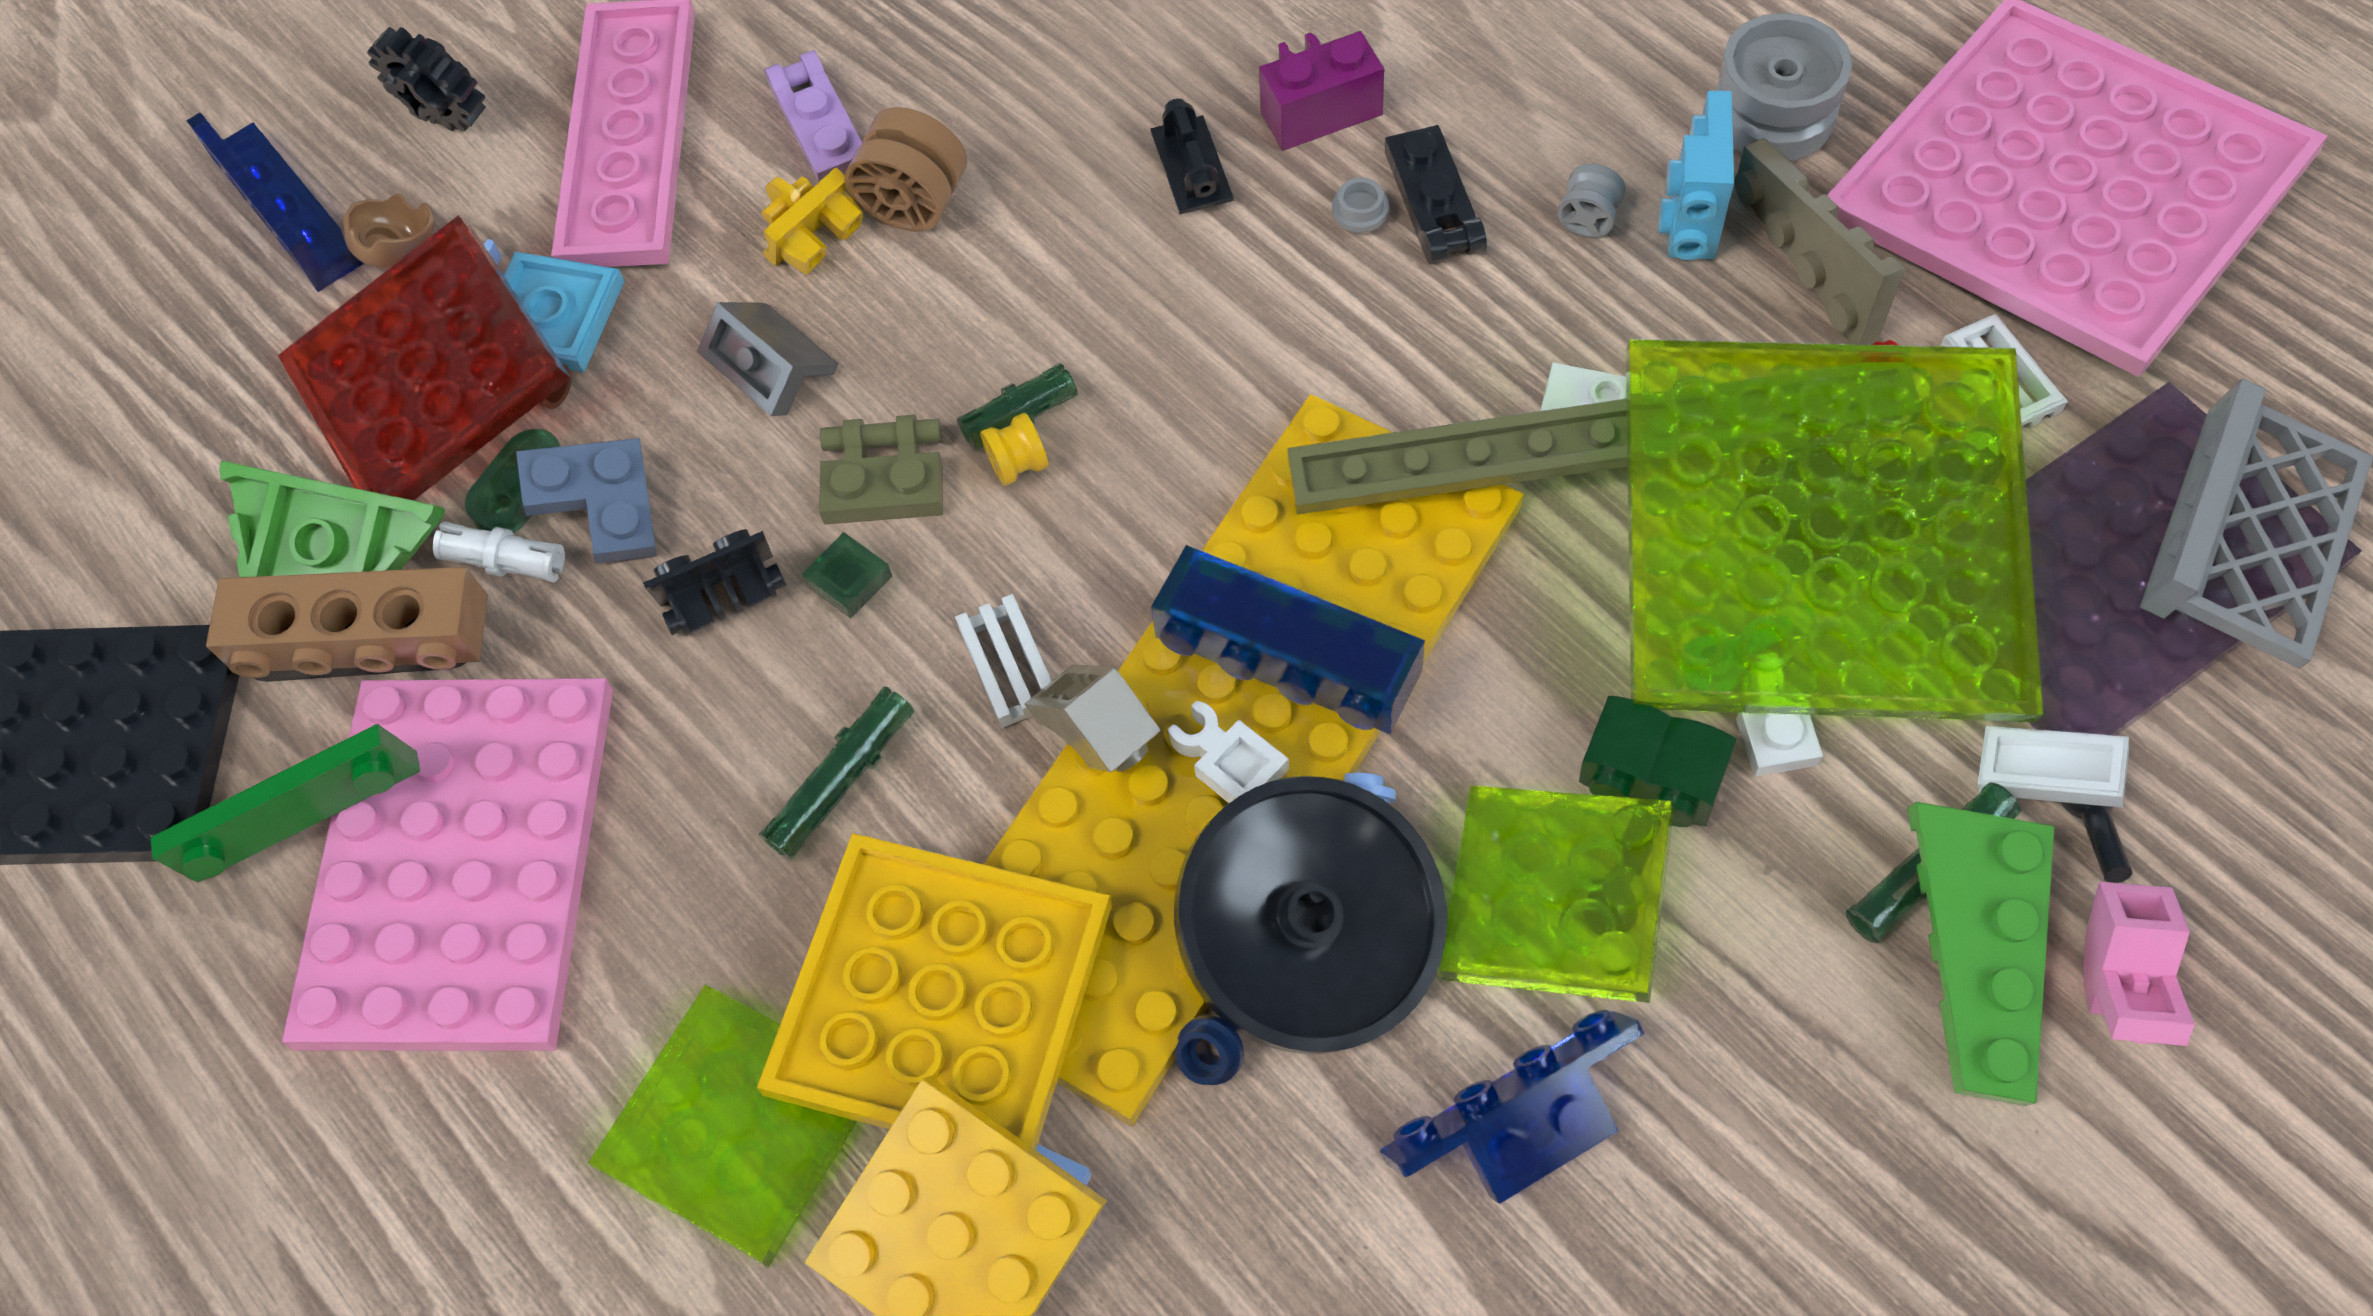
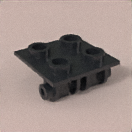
M747 529L733 532L713 543L715 552L691 561L689 555L679 556L660 564L653 570L656 577L643 582V584L660 607L667 603L671 604L673 609L662 613V616L672 636L682 631L688 636L715 623L701 594V591L706 589L720 621L727 619L712 587L722 581L737 613L743 612L741 603L729 578L735 576L749 608L777 597L778 595L775 590L787 586L777 563L766 568L764 567L763 562L773 558L763 531L750 536Z

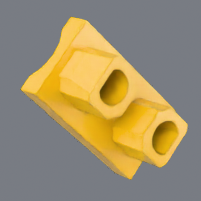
M837 167L814 187L803 176L792 185L780 177H774L765 187L771 203L761 213L771 225L764 230V237L768 247L763 251V256L775 267L785 260L807 275L826 256L827 246L813 234L824 224L842 241L848 239L862 225L863 211L847 194L845 175Z

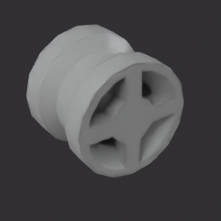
M1584 164L1576 167L1568 180V193L1561 199L1558 207L1557 216L1560 223L1567 230L1583 237L1590 238L1606 235L1614 225L1616 218L1615 209L1621 204L1625 194L1626 186L1623 179L1617 172L1603 165Z

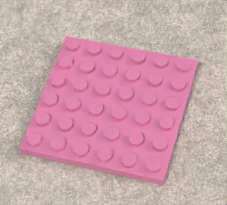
M2004 0L1827 196L1839 206L1838 220L1848 230L1860 226L1874 239L1875 244L2140 378L2317 157L2327 135L2022 0Z

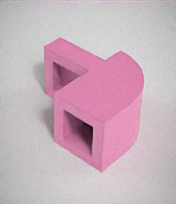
M2099 882L2085 936L2084 988L2089 1013L2104 1015L2112 1039L2132 1041L2140 1044L2160 1043L2188 1046L2195 1023L2176 976L2190 930L2171 887Z

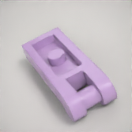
M812 50L799 55V62L782 68L778 63L765 68L764 72L773 95L817 181L820 182L836 167L845 175L857 149L862 145V141L831 85L816 51ZM807 82L811 85L795 93L791 89Z

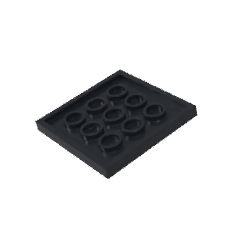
M210 625L0 631V865L155 862L156 860L152 859L151 837L210 807L240 676L233 673L226 664L206 647Z

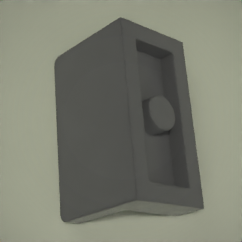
M717 302L697 349V352L770 416L788 414L805 376L834 375L838 367V362L770 305L759 302Z

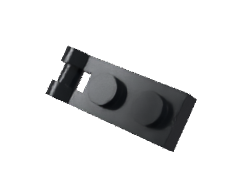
M1439 125L1385 137V155L1427 262L1433 264L1448 260V254L1465 250L1467 255L1486 251L1487 239L1483 223L1475 215Z

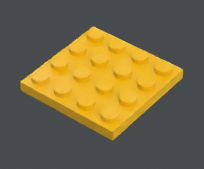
M852 833L757 1089L765 1097L890 1130L920 1081L931 1076L1036 1150L1111 911L1112 902L1110 895Z

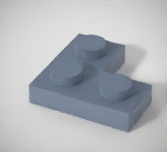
M640 438L516 451L525 516L587 509L595 564L657 556Z

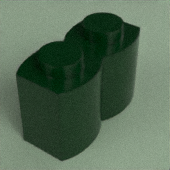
M1608 696L1583 758L1579 782L1589 787L1591 794L1604 802L1615 805H1622L1626 802L1643 804L1653 810L1654 815L1658 819L1676 827H1689L1692 824L1707 826L1737 739L1711 725L1691 719L1671 717L1667 713L1646 703L1625 697Z

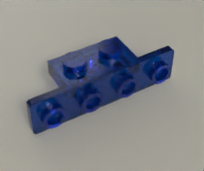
M1599 1010L1584 1016L1572 1026V1035L1552 1047L1550 1045H1540L1522 1053L1513 1062L1515 1069L1493 1082L1483 1080L1465 1087L1455 1095L1453 1099L1455 1105L1435 1117L1421 1116L1399 1127L1393 1134L1394 1141L1380 1149L1385 1163L1403 1177H1408L1463 1145L1487 1194L1495 1202L1501 1204L1619 1131L1588 1068L1643 1036L1645 1032L1639 1020L1616 1011L1610 1012L1609 1010Z

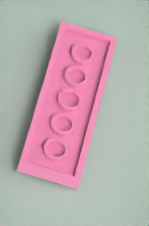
M641 0L586 4L551 253L552 258L604 267L669 264L696 14L691 0Z

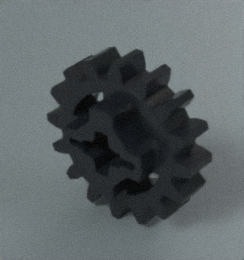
M387 27L367 51V54L372 57L368 63L372 68L381 72L377 78L383 83L385 90L395 98H398L409 109L410 114L425 122L429 120L433 124H436L439 120L448 130L453 131L457 127L465 132L469 126L472 127L486 108L482 103L486 98L485 95L474 88L478 84L476 79L471 77L466 67L459 61H455L446 52L442 44L433 39H425L421 34L413 38L403 27H400L397 32L391 27Z

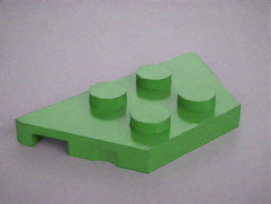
M221 461L219 467L221 480L230 483L235 513L228 515L232 539L237 543L239 549L236 561L239 577L402 570L443 519L445 512L444 508L433 504Z

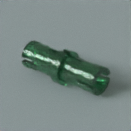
M1059 362L1042 372V374L1018 386L1011 383L1001 388V395L956 419L968 444L970 443L972 450L976 452L983 447L980 436L981 431L990 427L1000 430L1010 426L1012 419L1022 413H1026L1034 425L1035 418L1053 407L1077 397L1078 390L1069 371L1065 370L1064 365Z

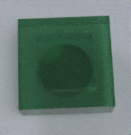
M845 532L801 574L809 589L850 619L892 577L888 563Z

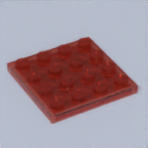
M460 215L452 219L278 355L353 487L413 501L571 379L472 226Z

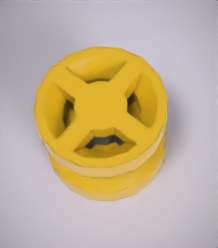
M1026 413L1015 416L1012 419L1011 425L999 430L990 427L980 432L989 461L1004 487L1016 482L1018 475L1024 471L1032 470L1039 472L1049 467L1043 444Z

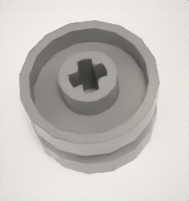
M1793 13L1762 15L1743 23L1729 37L1716 91H1732L1733 149L1743 153L1744 146L1765 138L1789 161H1797L1817 152L1831 138L1853 65L1848 45L1833 28L1813 17Z

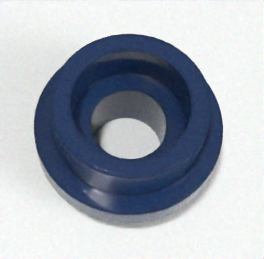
M1212 1015L1199 1016L1188 1022L1178 1035L1177 1039L1179 1042L1175 1052L1176 1061L1181 1072L1194 1083L1201 1085L1223 1084L1240 1070L1244 1060L1243 1043L1238 1032L1225 1020ZM1205 1040L1214 1045L1219 1056L1209 1052Z

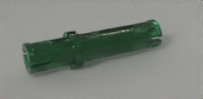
M883 686L867 709L855 720L850 728L843 726L835 735L834 739L837 743L829 751V754L795 791L781 811L759 833L760 838L778 854H782L787 860L791 861L809 836L845 796L854 782L860 778L867 768L874 770L882 760V756L879 755L894 734L915 713L910 703L894 691L892 693L890 688Z
M1993 782L1987 783L1975 798L1961 808V810L2015 819L2021 813L2020 805L2016 798L2006 788ZM1919 847L1904 861L1894 867L1856 905L1854 904L1846 910L1845 914L1850 925L1869 942L1875 944L1880 942L1893 926L1927 899L1926 893L1921 894L1919 880L1897 900L1893 898V894L1918 872L1917 864L1921 863Z

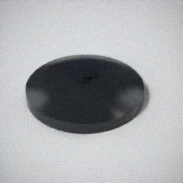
M1300 776L1271 781L1245 792L1222 808L1204 826L1188 850L1180 869L1174 899V926L1180 956L1188 976L1207 1005L1221 1019L1232 1025L1239 1033L1267 1047L1299 1054H1324L1342 1051L1372 1041L1392 1030L1416 1008L1430 988L1442 960L1447 933V905L1440 873L1432 854L1415 828L1399 811L1372 792L1354 784L1325 777Z

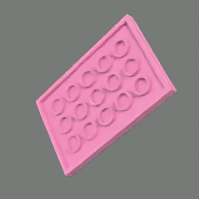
M606 678L361 680L349 737L375 724H379L417 751L420 772L393 785L383 793L375 794L331 816L283 1033V1044L293 1051H556L613 695V688Z

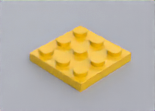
M928 1076L923 1078L804 1263L876 1316H1034L1104 1208L1107 1200L933 1077Z

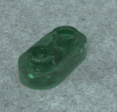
M528 429L513 436L469 489L465 498V509L479 530L492 531V529L499 527L512 530L515 533L531 518V516H525L516 451L561 447L558 439L551 432L543 429Z

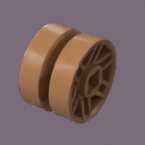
M887 108L880 111L863 138L862 145L857 149L845 172V185L854 201L877 220L889 226L912 232L927 231L938 224L951 198V194L956 189L966 169L967 154L957 136L935 118L909 108Z

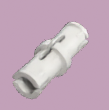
M444 521L439 525L441 531L436 530L434 535L433 554L436 559L476 565L477 567L485 568V572L490 575L502 577L506 573L520 574L554 583L559 579L558 573L561 574L565 562L563 545L513 536L514 533L509 529L496 527L492 531L479 530Z

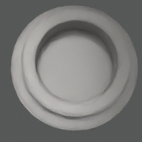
M1354 178L1345 182L1332 201L1334 220L1339 226L1351 232L1364 233L1373 231L1386 221L1389 213V201L1386 194L1378 183L1368 178Z

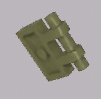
M914 414L896 416V422L864 424L863 419L843 420L842 426L820 428V443L823 451L844 450V459L820 461L819 513L824 525L943 515V463L940 452L919 453L920 443L942 441L940 419L917 420ZM898 445V455L867 457V448Z

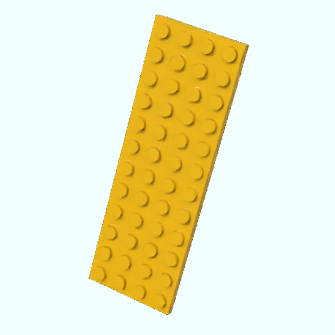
M1310 394L1118 670L1161 729L1160 732L1145 743L1149 748L1147 754L1127 770L1107 772L1089 768L1082 757L1067 743L983 864L1110 895L1112 902L1111 911L1057 1083L1131 1127L1134 1126L1176 1059L1175 1052L1179 1042L1177 1038L1180 1031L1192 1019L1203 1016L1208 1008L1207 1003L1198 993L1188 976L1180 956L1174 926V899L1180 869L1192 843L1204 826L1222 808L1229 804L1196 777L1194 765L1202 757H1187L1178 753L1170 743L1168 729L1174 724L1186 734L1193 735L1201 732L1204 726L1194 720L1191 705L1195 701H1200L1209 705L1214 710L1218 719V727L1223 731L1227 732L1240 720L1289 759V771L1281 779L1314 776L1344 781L1345 774L1355 773L1523 504L1524 493L1504 484L1297 515L1287 448L1393 433L1313 394Z

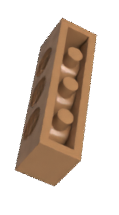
M467 567L218 578L206 647L226 664L233 673L250 678L268 676L270 671L296 670L310 675H324L330 673L334 668L358 667L370 672H387L392 670L394 666L422 665L431 669H450L456 663L480 662L488 594ZM416 619L413 624L404 628L410 621ZM354 622L350 627H348L347 629H345L346 626H348L350 623Z

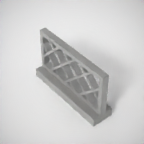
M2242 378L2208 410L2140 608L2163 619L2174 610H2178L2286 663L2301 668L2311 661L2373 456L2262 405L2266 389ZM2258 428L2277 436L2287 454L2268 459L2256 438ZM2324 458L2347 469L2343 484L2329 488L2313 460ZM2294 465L2309 493L2290 498L2275 470ZM2256 476L2271 504L2252 509L2239 486L2241 480ZM2316 504L2329 529L2327 534L2313 538L2297 509ZM2278 515L2293 544L2274 549L2259 520ZM2240 526L2255 555L2235 560L2222 536L2224 530ZM2300 554L2313 577L2312 584L2297 589L2281 559ZM2262 565L2278 595L2257 600L2242 570ZM2223 576L2238 606L2227 609L2202 597L2207 580ZM2284 605L2297 629L2294 640L2275 632L2264 611Z

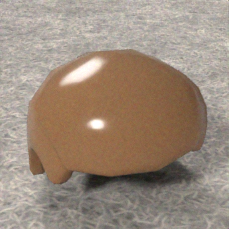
M396 193L384 201L366 199L351 204L342 218L341 231L348 249L357 259L369 266L384 271L396 272L419 263L426 255L432 244L435 221L431 207L427 203H422L418 209H415L406 202L402 194Z

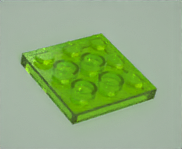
M1471 785L1447 919L1446 942L1439 965L1442 979L1445 981L1650 1003L1674 816L1672 801Z
M705 984L588 1164L596 1171L769 1268L858 1121L763 1096L757 1089V1085L780 1024Z

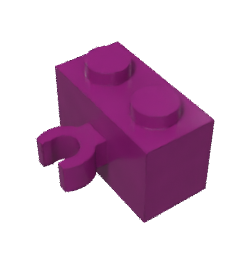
M1362 31L1321 45L1319 39L1313 33L1305 34L1304 51L1293 53L1289 50L1288 45L1282 42L1278 45L1279 60L1259 66L1261 114L1282 151L1383 115L1385 69Z

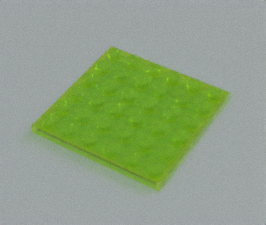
M1629 339L1626 348L1630 676L1633 705H1651L1659 710L2010 722H2035L2043 715L2016 348Z

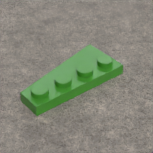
M1915 802L1907 807L1911 832L1916 831L1921 858V863L1917 864L1921 894H1927L1933 933L1928 935L1932 962H1938L1944 996V999L1940 1000L1939 1004L1954 1093L2022 1106L2036 1104L2054 826Z

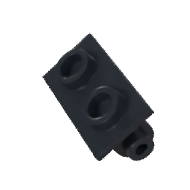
M1176 98L1170 100L1165 105V111L1162 115L1163 125L1150 128V132L1179 214L1234 201L1204 116L1196 117L1193 106L1186 103L1183 99Z

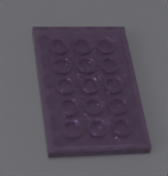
M2170 381L1896 568L1888 582L2035 730L2117 736L2244 643L2178 610H2174L2163 619L2140 608L2207 416L2204 411ZM2256 476L2241 480L2239 486L2252 509L2271 504ZM2281 480L2290 498L2299 496ZM2311 505L2297 509L2313 538L2327 534L2329 527L2326 521ZM2278 515L2259 520L2274 549L2293 544ZM2240 526L2224 530L2222 536L2235 560L2255 555ZM2349 539L2338 573L2351 565L2362 552ZM2300 554L2281 559L2297 589L2312 584L2313 577ZM2262 565L2242 570L2257 600L2278 595ZM2223 576L2207 580L2202 597L2227 609L2238 606ZM2283 605L2266 610L2264 613L2271 623L2284 614L2286 609Z

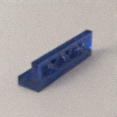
M201 112L186 120L217 167L317 292L365 264L351 253L346 245L341 228L254 122L223 140Z

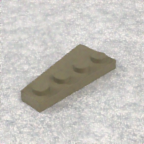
M1765 138L1744 146L1738 173L1735 177V188L1740 200L1745 205L1752 207L1764 223L1770 241L1775 246L1781 247L1796 267L1801 283L1806 288L1812 289L1827 309L1828 317L1834 328L1839 332H1844L1856 350L1878 341L1905 267L1893 256L1884 260L1877 257L1871 251L1874 249V239L1860 226L1848 230L1838 220L1839 206L1826 194L1814 198L1808 192L1807 177Z

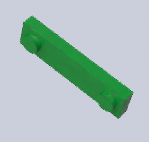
M375 724L152 836V859L197 883L206 878L217 876L224 869L375 794L383 793L393 785L419 773L420 766L417 751L379 724Z

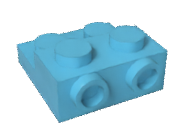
M1707 91L1702 115H1692L1689 135H1684L1679 160L1670 159L1668 162L1666 196H1671V198H1661L1658 214V233L1668 234V258L1695 260L1715 259L1734 186L1732 91Z

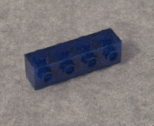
M1188 545L1184 547L1151 605L1155 637L1160 639L1163 645L1171 651L1183 656L1197 654L1214 661L1226 673L1241 680L1255 678L1276 687L1283 696L1295 703L1310 705L1313 702L1337 712L1339 717L1346 723L1362 730L1375 728L1391 735L1423 669L1425 640Z

